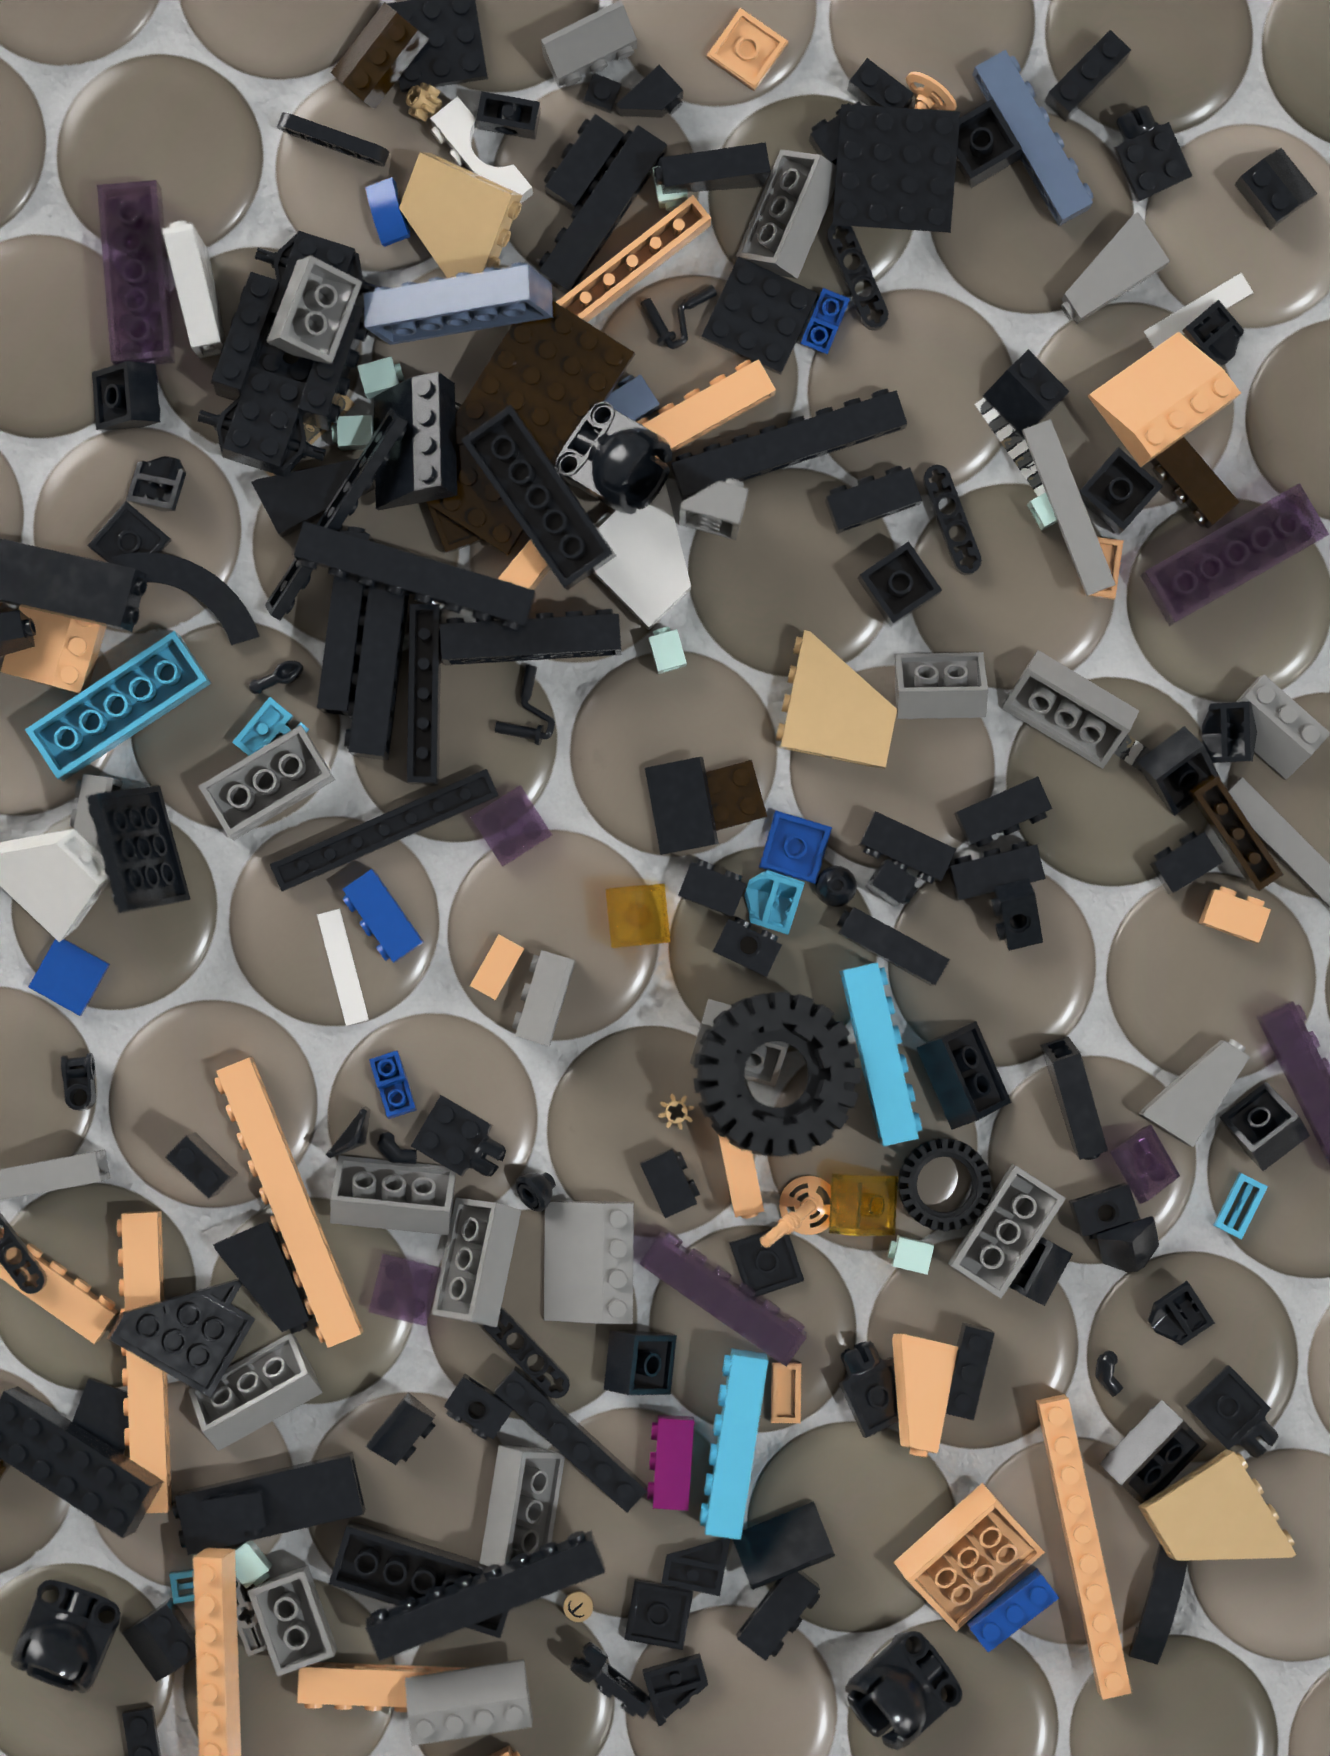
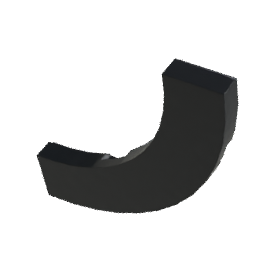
M138 552L111 557L112 564L134 568L147 574V583H160L176 587L200 600L218 618L228 635L231 645L260 637L249 611L240 598L226 583L202 566L183 558L161 553Z

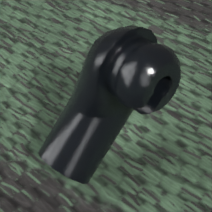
M384 1132L379 1136V1141L377 1142L378 1150L389 1162L417 1163L416 1149H400L395 1142V1136L390 1132Z
M1106 1351L1097 1359L1095 1376L1111 1396L1114 1397L1124 1387L1113 1376L1115 1364L1118 1363V1357L1114 1352Z

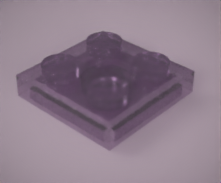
M521 785L471 816V819L502 867L552 836Z
M1152 1125L1142 1128L1110 1152L1139 1204L1149 1201L1180 1177Z
M383 1253L368 1312L427 1326L441 1267Z

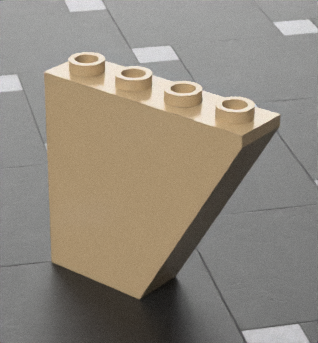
M420 152L399 209L445 276L453 278L456 277V274L462 272L476 274L483 272L486 268H499V255L502 248L510 240L511 231L509 229L513 220L518 217L521 211L522 204L520 201L522 195L433 153Z
M804 630L802 637L797 636L793 654L798 655L796 666H790L787 683H792L793 685L791 695L785 694L782 712H787L785 724L779 723L776 740L781 741L780 748L885 769L897 708L813 633Z
M1224 1450L1138 1506L1167 1556L1176 1561L1292 1558L1297 1554L1292 1547L1295 1545L1293 1538L1287 1530L1280 1528L1277 1523L1279 1516L1271 1504L1265 1503L1261 1496L1264 1493L1261 1485L1255 1478H1250L1245 1470L1248 1468V1464L1239 1452L1235 1453V1451Z

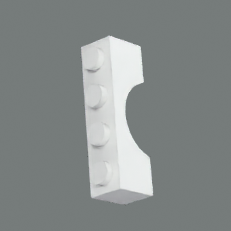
M458 96L430 118L433 126L430 130L440 144L443 142L447 143L451 148L449 154L457 165L461 166L464 164L469 171L521 194L520 203H523L533 195L532 186L514 164L505 167H494L485 164L475 155L472 150V138L477 129L476 118Z

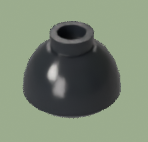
M830 866L824 869L817 878V895L822 902L829 906H844L856 894V879L852 872L845 867Z
M546 1172L542 1175L539 1173H526L516 1179V1191L519 1198L531 1210L542 1212L549 1205L553 1194L552 1189L556 1186L553 1177Z

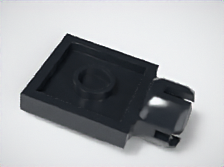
M1147 105L1127 112L1117 119L1116 123L1123 138L1122 143L1115 147L1114 150L1137 202L1192 177L1169 122L1161 125L1157 124Z
M440 1095L411 1144V1147L462 1177L469 1168L484 1176H492L499 1166L487 1160V1155L498 1161H503L506 1154L505 1147L489 1136L492 1124L443 1095Z
M871 1341L854 1345L852 1350L850 1348L846 1349L841 1354V1359L847 1370V1378L840 1382L839 1385L863 1438H867L898 1422L894 1358L890 1357L882 1360Z
M1227 1365L1186 1405L1228 1450L1234 1445L1239 1444L1252 1457L1258 1458L1267 1450L1256 1438L1260 1436L1272 1447L1279 1437L1277 1431L1265 1418L1267 1412L1271 1409L1270 1406L1230 1365Z
M591 1642L584 1645L582 1652L585 1655V1659L583 1657L574 1658L570 1666L572 1673L587 1683L595 1679V1682L598 1683L597 1689L608 1698L616 1697L622 1702L620 1706L625 1712L633 1717L637 1714L643 1719L650 1710V1696L608 1664V1655Z

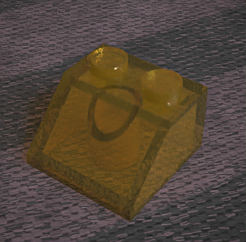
M665 884L605 889L612 949L671 943Z
M832 1173L829 1233L849 1236L895 1235L898 1176Z

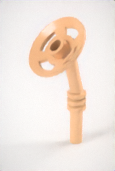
M914 71L907 75L906 83L916 97L914 109L956 110L957 104L951 93L935 79ZM913 82L923 84L924 87H916Z
M810 1175L801 1176L789 1182L783 1189L779 1200V1211L782 1218L778 1221L777 1226L760 1238L762 1246L767 1248L783 1235L791 1234L793 1231L804 1235H814L826 1230L833 1223L838 1212V1199L832 1186L822 1178ZM808 1183V1188L799 1190L793 1197L789 1196L797 1186ZM819 1186L827 1192L831 1204L824 1205L821 1196L816 1193ZM808 1192V1196L804 1197L801 1201L797 1200L800 1195ZM787 1207H794L795 1211L788 1213ZM817 1210L820 1211L818 1216L810 1219V1215L815 1214ZM824 1214L828 1215L822 1224L810 1228V1223L819 1221Z

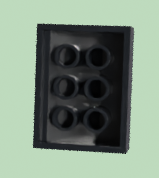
M435 372L411 377L375 396L374 434L391 408L401 413L408 422L404 436L399 441H395L390 449L389 459L383 466H379L375 473L376 509L379 511L457 496L455 383L441 373Z

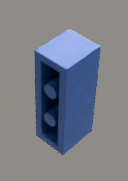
M369 870L343 888L346 894L342 898L351 912L357 910L363 918L359 922L368 936L374 934L380 943L376 948L385 961L391 959L393 963H396L424 943L375 870Z
M1036 1568L972 1617L967 1624L985 1650L990 1652L1057 1601L1059 1597L1039 1569Z

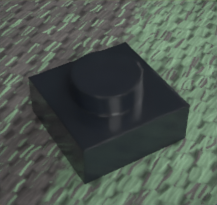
M594 73L584 97V103L611 114L622 84Z

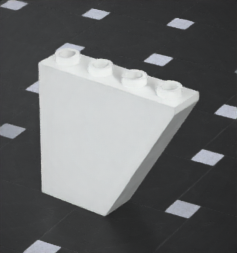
M187 221L170 223L169 228H164L162 231L191 348L198 358L220 355L225 342V335L208 249L192 223L187 224Z
M666 483L655 499L644 509H637L634 514H626L617 510L612 515L607 512L596 523L599 531L617 556L597 569L593 574L648 630L691 590V583Z
M75 829L0 842V886L58 942H61L78 928L110 882L104 870L103 856Z

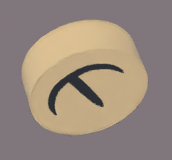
M573 1591L564 1600V1613L571 1621L583 1622L592 1614L593 1600L584 1591Z

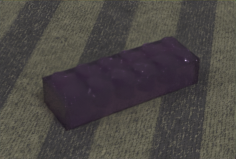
M156 180L97 185L111 362L114 365L125 361L155 363L156 365L175 363L167 252L162 231L165 227L161 187Z
M1299 483L1151 567L1140 576L1168 625L1171 626L1328 536L1329 533Z

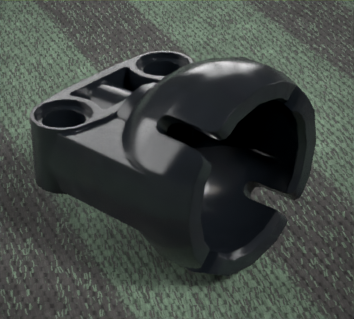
M599 402L589 410L560 452L555 467L570 485L582 489L619 512L634 514L637 509L647 507L660 493L670 472L669 466L666 463L672 461V450L668 442L660 435L615 410L610 403ZM611 416L607 422L603 423L607 417ZM577 465L574 471L569 472L573 466Z
M56 1580L44 1581L37 1589V1595L12 1652L11 1664L20 1671H26L28 1676L51 1686L67 1691L76 1690L79 1693L88 1692L94 1685L114 1633L119 1626V1607L114 1602L98 1594ZM47 1590H55L59 1597L56 1601L49 1603L43 1600L42 1595ZM106 1610L113 1612L115 1615V1619L107 1624L102 1623L98 1619L99 1614Z
M917 1631L896 1634L885 1649L849 1679L845 1687L850 1707L860 1722L874 1737H880L891 1727H894L890 1732L882 1736V1741L884 1745L895 1750L911 1744L950 1707L958 1705L962 1699V1689L952 1671L933 1645L923 1634ZM907 1639H910L912 1643L910 1653L906 1649ZM943 1687L947 1691V1698L945 1701L941 1697V1690Z

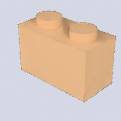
M1220 886L1219 890H1210L1199 924L1252 943H1259L1271 909L1263 907L1265 902L1250 896L1247 897V900L1235 897L1237 891Z

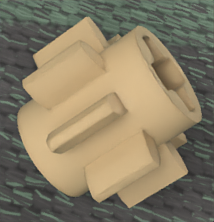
M424 82L420 86H413L406 96V104L411 107L407 113L418 120L421 119L426 122L427 118H431L442 108V100L437 97L441 91Z
M672 1093L670 1096L671 1102L668 1104L664 1101L660 1102L666 1109L665 1112L660 1113L658 1116L659 1118L667 1117L669 1120L666 1124L667 1128L672 1123H677L678 1128L682 1130L681 1122L684 1120L688 1122L693 1121L687 1114L688 1111L694 1109V1106L686 1107L684 1104L687 1098L686 1095L681 1100H675V1096ZM678 1104H681V1110L685 1113L682 1118L677 1116L675 1120L670 1118L671 1111L668 1110L669 1107H676Z

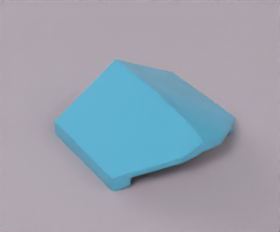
M769 870L749 879L744 896L750 923L789 935L805 882Z

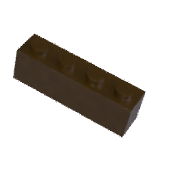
M1185 437L1150 461L1154 466L1152 470L1162 482L1166 480L1171 485L1173 496L1181 504L1186 503L1192 510L1190 513L1192 518L1201 527L1205 525L1209 529L1240 503Z
M1211 774L1187 790L1252 889L1260 891L1284 875L1219 776Z

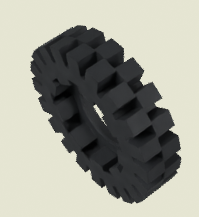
M790 992L764 993L732 1004L730 1009L722 1011L712 1021L714 1023L712 1028L705 1031L699 1042L703 1046L701 1052L695 1055L693 1067L698 1069V1078L693 1079L695 1094L700 1093L702 1102L699 1103L704 1117H710L713 1122L711 1127L721 1137H727L731 1140L730 1144L741 1150H748L752 1154L762 1156L799 1155L811 1151L816 1145L819 1146L826 1143L833 1137L832 1133L837 1129H841L849 1119L846 1113L849 1108L855 1107L859 1093L854 1092L855 1084L861 1083V1068H855L854 1059L859 1058L855 1043L849 1044L846 1037L850 1034L842 1021L836 1022L832 1018L835 1013L825 1005H816L813 1003L814 999L801 994L791 995ZM773 1041L784 1042L796 1048L803 1056L808 1069V1081L802 1095L792 1104L780 1108L769 1107L758 1102L749 1092L745 1082V1067L752 1052L759 1046Z

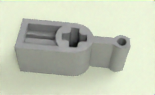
M236 1577V1598L239 1603L237 1605V1629L249 1657L268 1648L256 1614H253L252 1619H250L249 1615L242 1614L245 1607L248 1610H254L245 1587Z

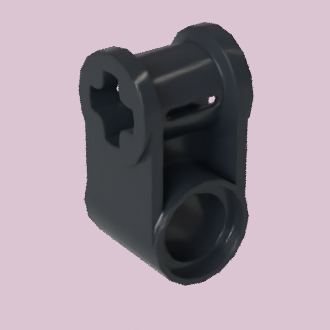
M88 1053L86 1057L68 1058L67 1055L62 1056L61 1073L64 1081L65 1102L73 1110H89L96 1102L94 1056L92 1053ZM84 1066L82 1069H73V1067ZM79 1089H83L87 1093V1101L81 1106L77 1105L74 1101V1094Z

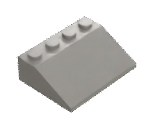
M550 1201L549 1205L545 1208V1321L633 1324L634 1202Z

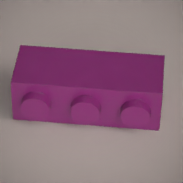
M658 1415V1422H652L651 1440H657L656 1452H650L649 1470H655L654 1482H648L647 1500H653L654 1509L689 1510L694 1417Z

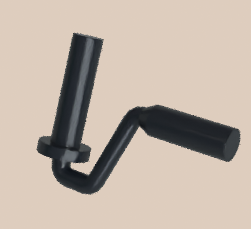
M713 285L689 296L678 306L681 338L674 342L672 341L676 338L675 332H669L651 298L641 302L643 310L659 337L656 341L659 346L666 345L670 349H676L687 342L688 333L684 310H690L717 296Z
M526 665L520 698L524 709L548 722L546 732H543V725L531 728L497 721L495 733L535 740V745H540L542 739H549L553 735L554 719L528 703L532 696L537 667Z

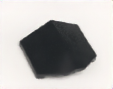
M1218 299L1182 331L1196 347L1214 362L1224 366L1235 356L1244 329Z
M164 456L147 462H138L126 500L162 512L175 511L186 477V471L180 459Z
M1251 702L1210 704L1209 711L1202 724V743L1212 762L1253 761L1257 729Z
M362 1107L332 1148L325 1154L326 1156L332 1158L366 1144L370 1109L368 1107Z
M1153 1216L1096 1234L1103 1264L1125 1272H1138L1144 1268L1159 1247Z
M1188 1281L1154 1302L1148 1318L1150 1325L1157 1334L1169 1338L1179 1345L1185 1344L1215 1324Z

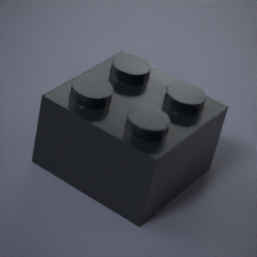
M993 99L960 118L956 164L971 188L1022 159V147Z
M1118 447L1079 492L1084 505L1120 535L1163 485Z
M909 541L862 572L858 577V581L890 627L938 596L942 591Z

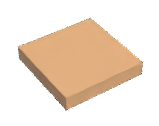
M740 8L707 54V59L755 91L788 45V40Z

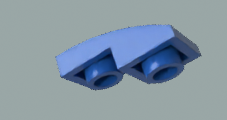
M390 177L365 187L381 244L386 247L411 237L408 221L399 209L401 203L396 181Z
M823 288L800 344L828 355L850 298Z
M398 1051L369 1059L387 1118L392 1119L416 1111L417 1108Z

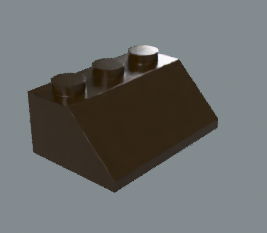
M384 2L330 73L363 102L376 109L429 38Z

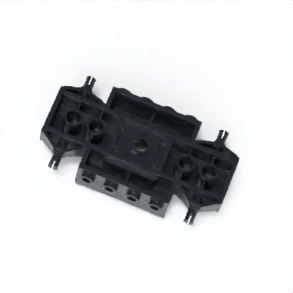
M298 231V234L291 238L278 252L274 253L260 247L257 248L255 260L270 263L272 268L275 269L276 279L250 272L246 286H244L241 293L238 309L232 318L227 340L223 344L219 363L213 372L211 380L216 395L234 400V402L221 414L216 415L201 409L200 415H198V422L214 426V429L217 430L223 458L282 477H286L300 460L306 458V456L321 461L324 460L326 449L310 445L307 442L304 423L328 431L332 422L337 423L341 412V406L338 405L341 395H347L351 379L347 378L351 368L355 369L359 361L360 352L357 351L359 342H365L369 331L364 327V307L354 305L332 364L299 357L295 363H286L283 360V355L286 352L267 343V339L296 262L311 255L362 281L357 297L362 296L363 293L374 292L375 288L382 287L368 283L363 279L359 253H356L355 248L302 231Z

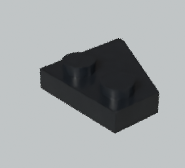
M724 1538L667 1554L661 1584L720 1596L731 1539Z
M700 1653L643 1669L644 1679L658 1726L666 1723V1718L678 1708L682 1709L693 1695L699 1694L708 1686Z

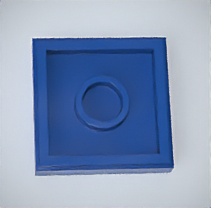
M775 811L759 868L816 884L832 827Z
M55 939L28 987L73 1013L82 1016L110 964L66 939H63L61 942Z

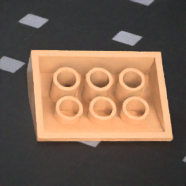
M1177 332L1090 393L1088 398L1138 465L1142 467L1228 406L1241 392L1222 367L1180 332Z
M19 606L18 610L28 618H31L35 624L36 635L33 636L35 647L5 655L0 672L75 694H79L87 689L91 682L107 626Z
M981 1483L897 1558L894 1564L918 1593L957 1632L1045 1552L992 1492Z

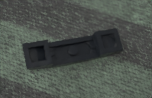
M1160 1543L1152 1569L1154 1573L1140 1623L1135 1629L1128 1654L1129 1657L1157 1665L1174 1621L1188 1560L1176 1561L1169 1558Z

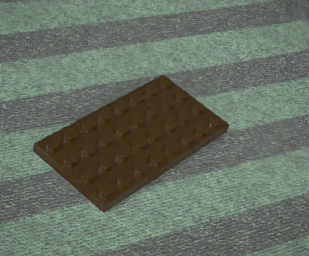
M553 300L552 318L512 324L456 413L457 496L426 502L507 555H509L524 530L462 442V439L511 405L555 466L560 452L581 420L595 404L607 400L635 356V352Z

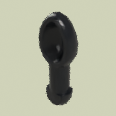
M297 661L283 662L275 668L272 674L259 680L254 679L251 681L249 689L253 694H261L263 690L276 684H290L302 674L303 665Z

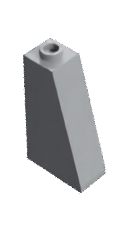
M1138 212L1131 216L1062 297L1063 304H1061V307L1068 319L1071 320L1073 318L1077 324L1164 269L1170 262Z
M1230 1039L1229 1042L1220 1040L1143 1107L1139 1115L1186 1145L1194 1147L1249 1060L1250 1056L1244 1053L1246 1047L1233 1039Z
M104 1149L0 1169V1200L92 1184L110 1179L106 1151Z

